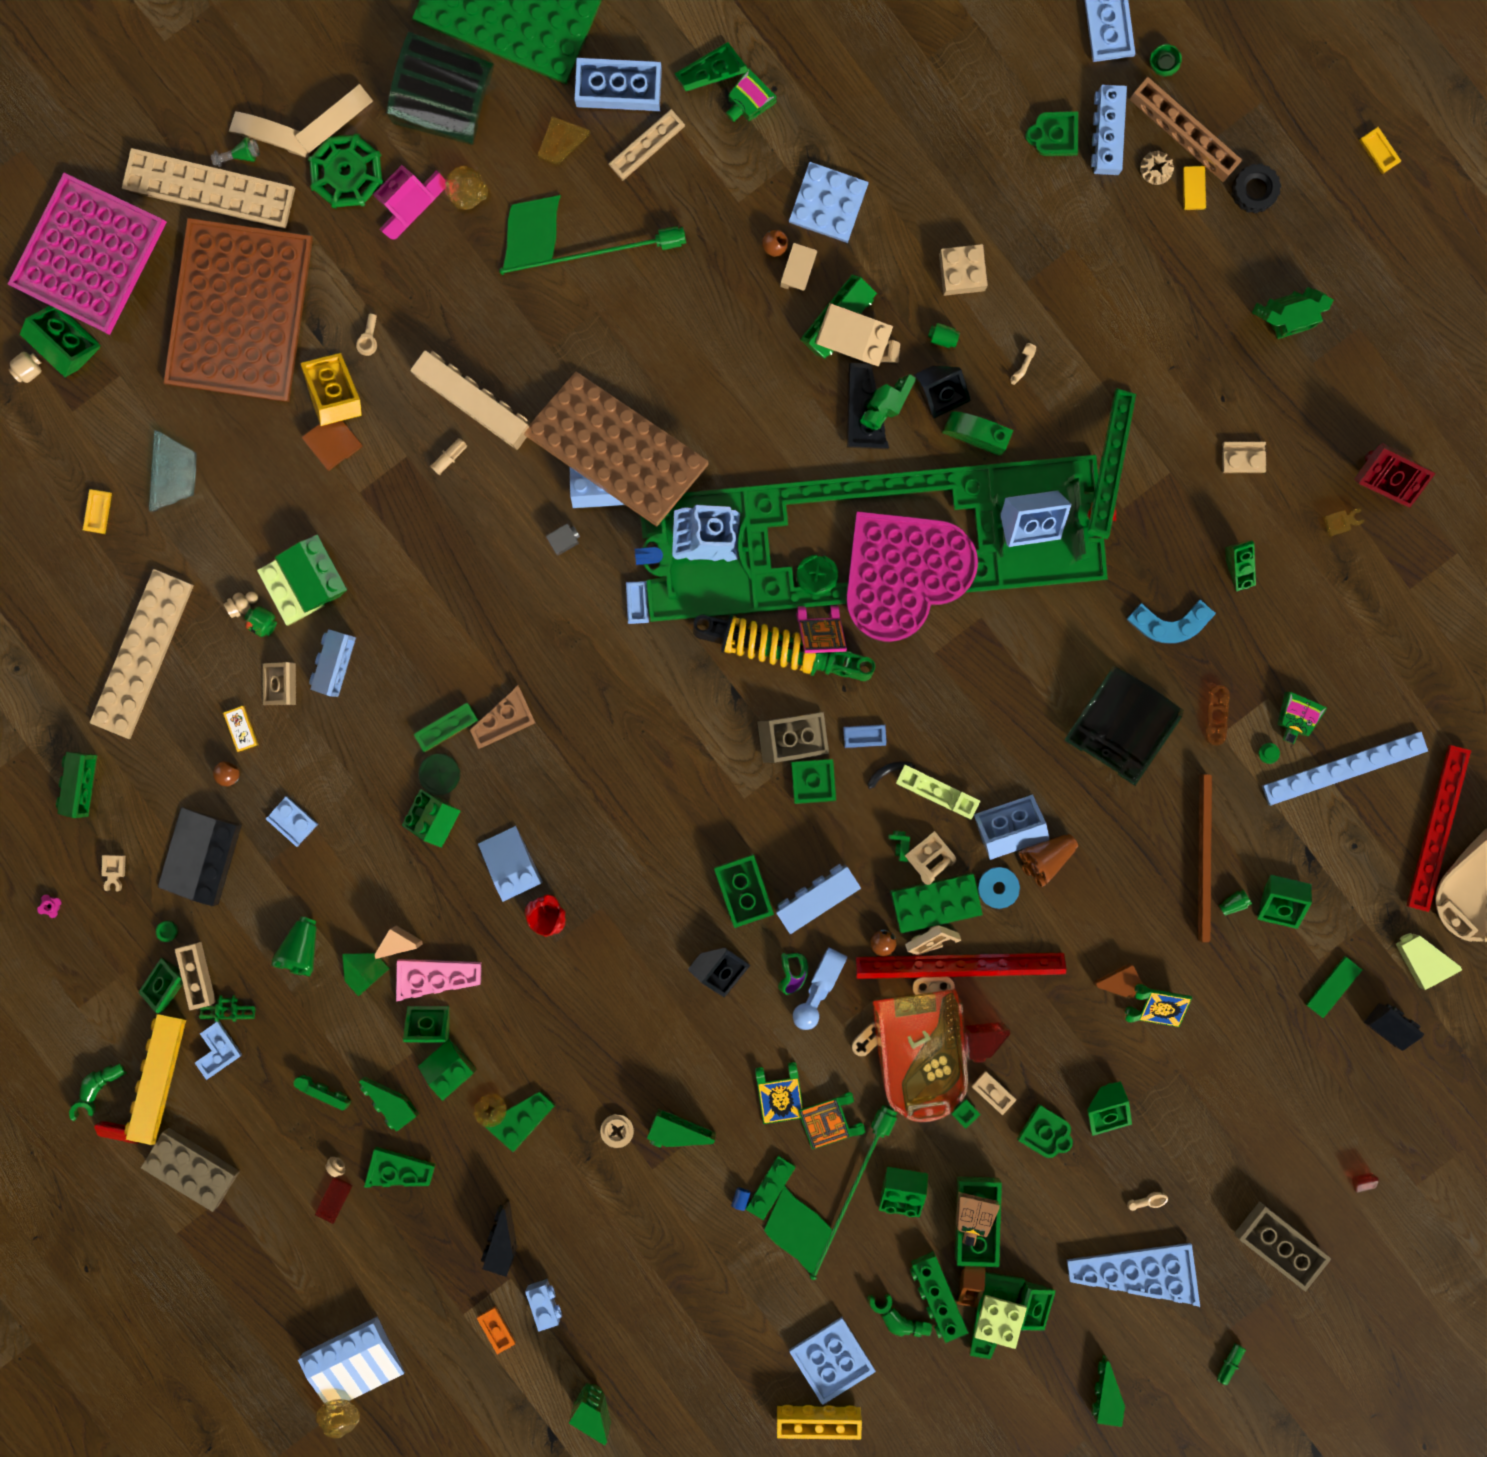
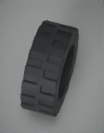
M1259 163L1258 165L1251 164L1249 167H1245L1237 175L1231 190H1233L1232 197H1234V202L1239 205L1240 209H1244L1248 213H1258L1270 208L1276 202L1281 192L1280 178L1277 176L1276 171L1272 170L1268 165L1265 166ZM1254 178L1261 179L1266 185L1265 195L1258 199L1250 197L1246 191L1247 183Z

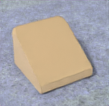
M888 340L880 362L898 363L900 343L895 340Z

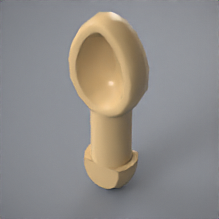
M1153 1192L1146 1198L1128 1201L1127 1207L1132 1211L1145 1206L1158 1208L1168 1201V1196L1161 1192Z

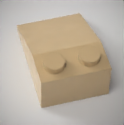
M829 303L815 344L879 367L893 326Z

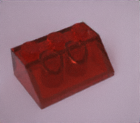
M1003 1022L961 1026L963 1051L975 1063L985 1062L986 1058H991L1010 1035V1030Z

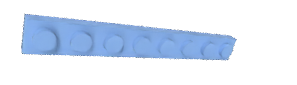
M1417 732L1262 785L1268 805L1271 806L1428 752L1422 732Z

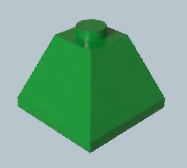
M1121 1081L1109 1083L1101 1087L1087 1109L1092 1136L1132 1125L1129 1100Z

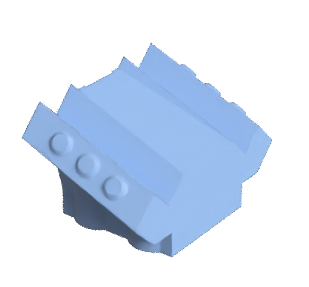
M695 505L694 508L674 510L672 557L677 560L683 558L713 561L724 559L727 562L737 560L739 553L740 513L736 510H731V507Z

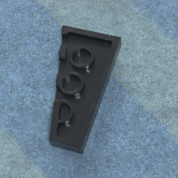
M849 364L848 448L889 449L884 423L880 429L873 430L860 422L864 412L869 410L867 405L876 390L871 364Z

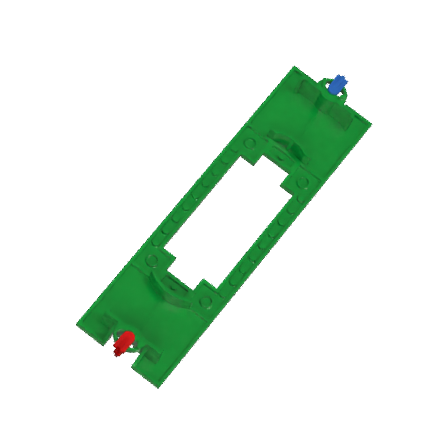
M1096 455L686 492L657 527L641 516L642 537L648 540H646L642 548L635 549L636 565L644 564L651 574L661 577L647 580L650 622L696 618L699 615L711 617L797 609L798 606L808 608L847 604L849 582L836 583L831 591L820 595H813L805 592L801 587H794L792 567L771 568L768 528L788 526L786 505L952 490L954 510L975 509L978 567L974 581L965 593L1108 580L1104 538H1089L1094 537V535L1087 533L1092 510L1091 504L1094 499L1098 479ZM1058 490L1071 503L1061 539L1012 547L1007 546L1001 520L1005 498ZM695 505L731 507V510H736L740 513L738 559L727 562L724 559L718 561L708 559L689 560L688 558L677 560L672 557L674 510L694 508ZM1114 510L1113 521H1116V510ZM654 542L658 545V548H647L649 543ZM660 562V565L657 569L653 570L649 568L648 564Z

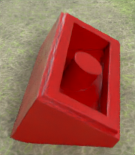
M100 1121L94 1127L97 1135L100 1137L134 1144L139 1143L126 1140V1125Z

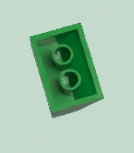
M48 306L27 317L20 332V335L64 377L78 371L101 346L72 317L52 306Z
M318 535L297 543L275 557L304 613L340 598L347 591Z
M71 751L66 752V755L63 756L62 767L64 771L63 776L59 780L61 792L56 800L57 814L71 818L89 817L97 755Z
M586 1383L573 1404L569 1424L605 1446L611 1425L605 1394L599 1386Z

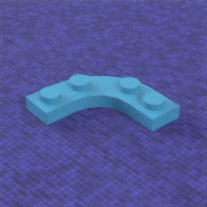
M1198 600L1179 621L1167 622L1156 617L1141 603L1126 620L1142 634L1154 641L1178 643L1198 634L1216 613L1204 602Z

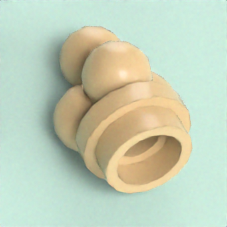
M238 592L233 595L232 599L228 598L227 602L223 605L231 618L235 616L238 618L241 616L240 613L246 615L248 610L251 609L250 604H255L258 596L255 592H248L246 596Z

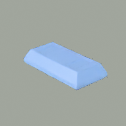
M647 581L626 582L628 624L649 623Z

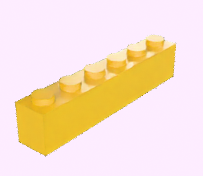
M159 1014L153 1019L151 1024V1030H153L152 1037L148 1039L146 1044L147 1057L146 1060L142 1061L140 1071L143 1072L141 1080L137 1081L135 1092L137 1093L136 1101H133L131 1104V1120L127 1122L125 1127L126 1140L149 1145L156 1144L186 1020Z

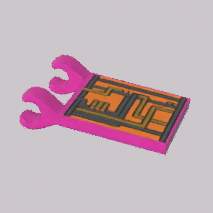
M830 605L829 618L807 619L806 607H797L796 619L799 623L805 653L846 652L847 647L838 605Z

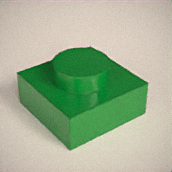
M966 1098L951 1112L965 1129L981 1115Z

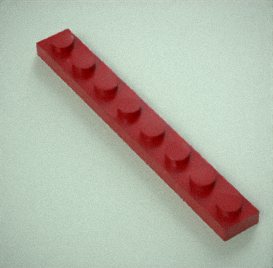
M1448 745L1407 907L1427 912L1430 910L1471 750Z

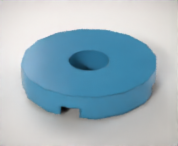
M990 868L979 879V896L985 904L992 908H1006L1013 904L1019 896V880L1007 868ZM996 882L1004 884V891L1000 894L993 891V886Z

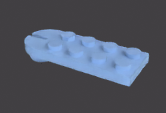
M1084 0L1093 62L1134 57L1135 47L1128 0Z

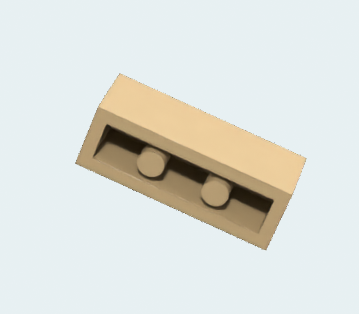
M202 942L176 948L175 953L189 1010L216 1003Z

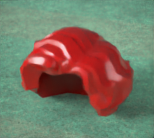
M547 894L529 902L525 908L526 922L537 934L548 937L560 933L565 927V910L553 895Z

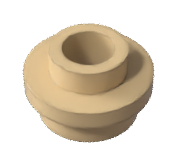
M330 1157L327 1160L325 1168L331 1176L337 1177L345 1173V1164L342 1159Z

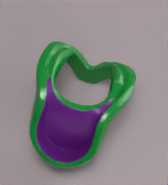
M782 953L781 955L786 977L779 982L778 988L784 994L790 995L795 993L806 980L808 963L805 956L800 953L788 955ZM798 957L801 966V973L798 976L791 974L789 958Z

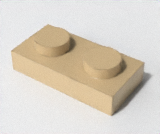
M986 1071L971 1085L1002 1115L1016 1101V1098Z

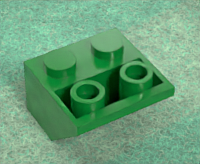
M420 789L402 826L423 841L442 848L461 810Z
M887 1167L883 1180L879 1211L920 1218L927 1196L928 1173Z

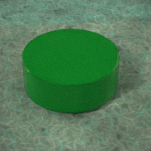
M163 921L156 927V936L163 942L172 941L178 935V927L172 921Z

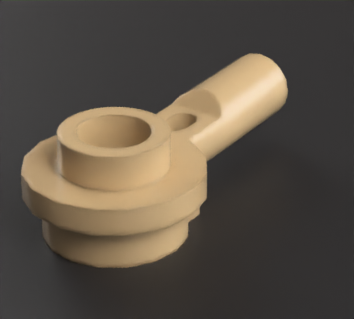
M374 314L368 315L365 333L361 334L356 343L358 352L364 356L372 355L377 349V342L373 337L377 315Z

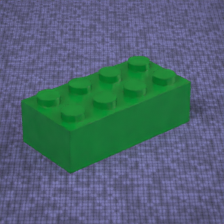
M973 873L935 880L930 885L922 883L890 890L900 933L983 915Z
M957 1176V1199L958 1192L996 1200L1000 1207L988 1236L977 1235L975 1246L962 1243L965 1232L959 1231L956 1227L955 1262L957 1266L999 1267L1002 1182L999 1178Z

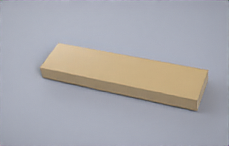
M670 109L609 163V166L623 181L682 130L685 124Z

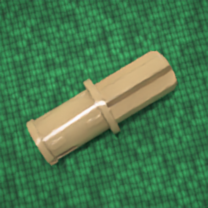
M458 438L446 451H442L443 454L430 467L438 475H441L452 462L455 463L454 460L467 448V444Z

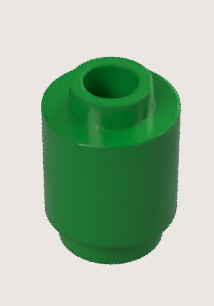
M937 322L936 326H931L928 337L931 338V343L946 348H955L960 332L956 331V328Z

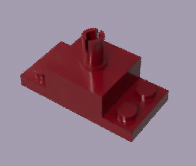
M1382 442L1375 451L1371 450L1365 455L1366 463L1354 480L1358 484L1410 508L1436 473L1417 463L1409 455Z

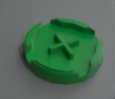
M811 555L805 558L797 568V582L807 593L813 595L824 594L831 591L837 583L838 568L834 561L826 556Z

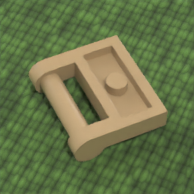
M935 831L905 855L921 875V880L926 885H930L939 873L946 867L952 866L957 860ZM941 854L943 860L929 870L926 865Z

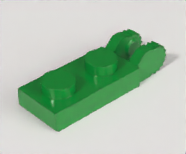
M303 1074L294 1080L293 1086L335 1108L343 1111L350 1105L351 1100L347 1099L346 1094L339 1091L334 1093L328 1090L329 1087L323 1083L317 1082L315 1084L309 1076Z

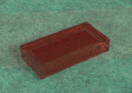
M333 1177L315 1216L334 1224L353 1185Z

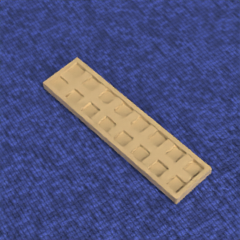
M133 148L130 151L122 184V190L283 229H286L295 192L294 186Z
M153 569L90 721L91 724L131 739L194 585Z

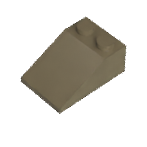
M824 712L757 721L763 763H776L829 754Z

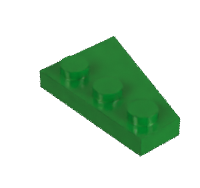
M539 1091L494 1118L489 1119L482 1125L514 1152L556 1104Z
M375 1147L364 1188L372 1186L391 1187V1185H403L404 1187L429 1186L436 1164Z

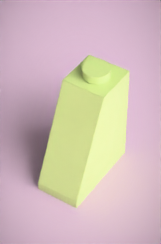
M1408 933L1400 938L1401 941L1396 943L1406 965L1421 989L1426 990L1462 971L1458 964L1419 935Z

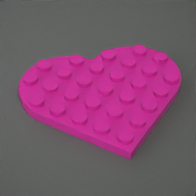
M857 512L847 592V607L853 623L865 635L878 641H899L914 634L924 624L931 605L947 604L958 599L973 583L978 567L977 552L973 542L962 529L948 522Z

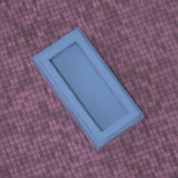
M885 725L843 727L845 748L886 746Z

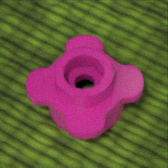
M47 894L41 897V905L37 908L38 913L47 914L50 918L57 917L61 900L50 897Z

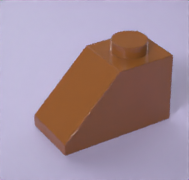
M1131 963L1093 981L1097 988L1124 997L1129 996L1130 998L1134 997L1137 992L1134 990L1135 986L1143 984Z
M963 1267L956 1304L972 1307L978 1306L984 1293L986 1267Z

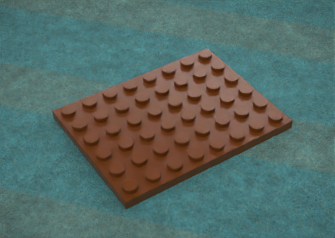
M188 218L164 384L289 402L313 237Z

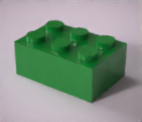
M754 854L714 867L734 928L774 915Z

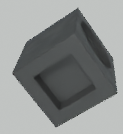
M568 524L546 536L558 556L578 545L577 538L580 537L574 526L570 528Z

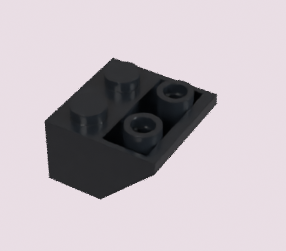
M1378 1003L1364 1022V1024L1401 1051H1404L1424 1036V1033L1419 1030L1421 1028L1420 1025L1411 1019L1402 1017L1404 1013L1389 1004L1384 1006Z

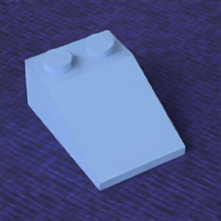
M516 826L478 844L502 901L508 900L543 882Z

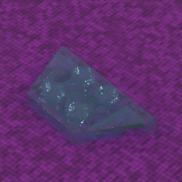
M155 430L149 511L153 512L166 505L174 504L180 499L194 495L197 453Z

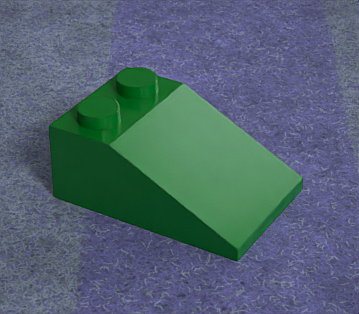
M658 1108L647 1139L650 1140V1144L660 1148L662 1145L665 1147L714 1144L716 1132Z

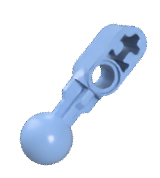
M830 947L827 948L812 978V984L808 990L810 995L806 1003L798 1005L793 1012V1021L798 1028L809 1030L817 1025L819 1021L817 1007L820 1001L824 1000L828 992L832 990L846 962V955Z

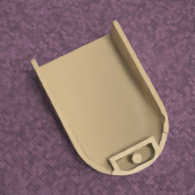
M1487 828L1467 847L1446 872L1437 887L1435 897L1436 910L1442 923L1457 937L1471 942H1487Z

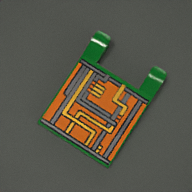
M847 1092L839 1097L798 1110L812 1150L865 1133V1127L861 1122L848 1127L841 1107L842 1105L854 1102L852 1092Z

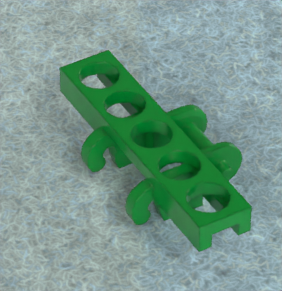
M220 995L219 999H217L219 1003L215 1004V1006L200 1008L199 1018L215 1019V1022H219V1019H232L233 1022H236L237 1019H255L256 1008L255 1006H237L236 1002L238 999H236L235 995L232 998H223ZM223 1002H231V1007H223ZM205 1010L211 1011L210 1015H203ZM226 1010H231L232 1012L229 1017L224 1016ZM238 1010L242 1011L241 1015H237ZM252 1010V1015H245V1012Z

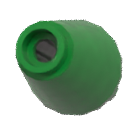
M300 916L299 921H296L274 954L271 966L280 969L285 968L290 970V973L310 977L314 969L317 931L315 920Z

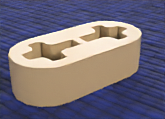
M875 1022L870 1023L853 1040L852 1049L856 1055L866 1056L878 1045L876 1035L871 1039L869 1038L873 1033L871 1029L875 1027ZM867 1039L868 1042L865 1044L866 1050L857 1051V1042L863 1043Z

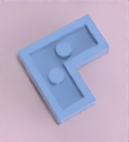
M220 1021L200 1033L211 1049V1052L195 1062L206 1080L242 1056V1053Z

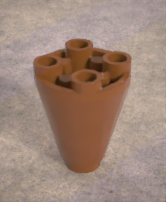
M1071 834L1061 835L1024 848L1019 852V856L1024 863L1022 870L1027 876L1031 875L1039 887L1045 886L1075 853V849L1078 848L1076 839Z

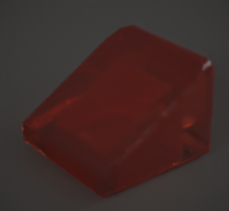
M1372 1173L1354 1176L1352 1178L1355 1192L1374 1189L1379 1179Z

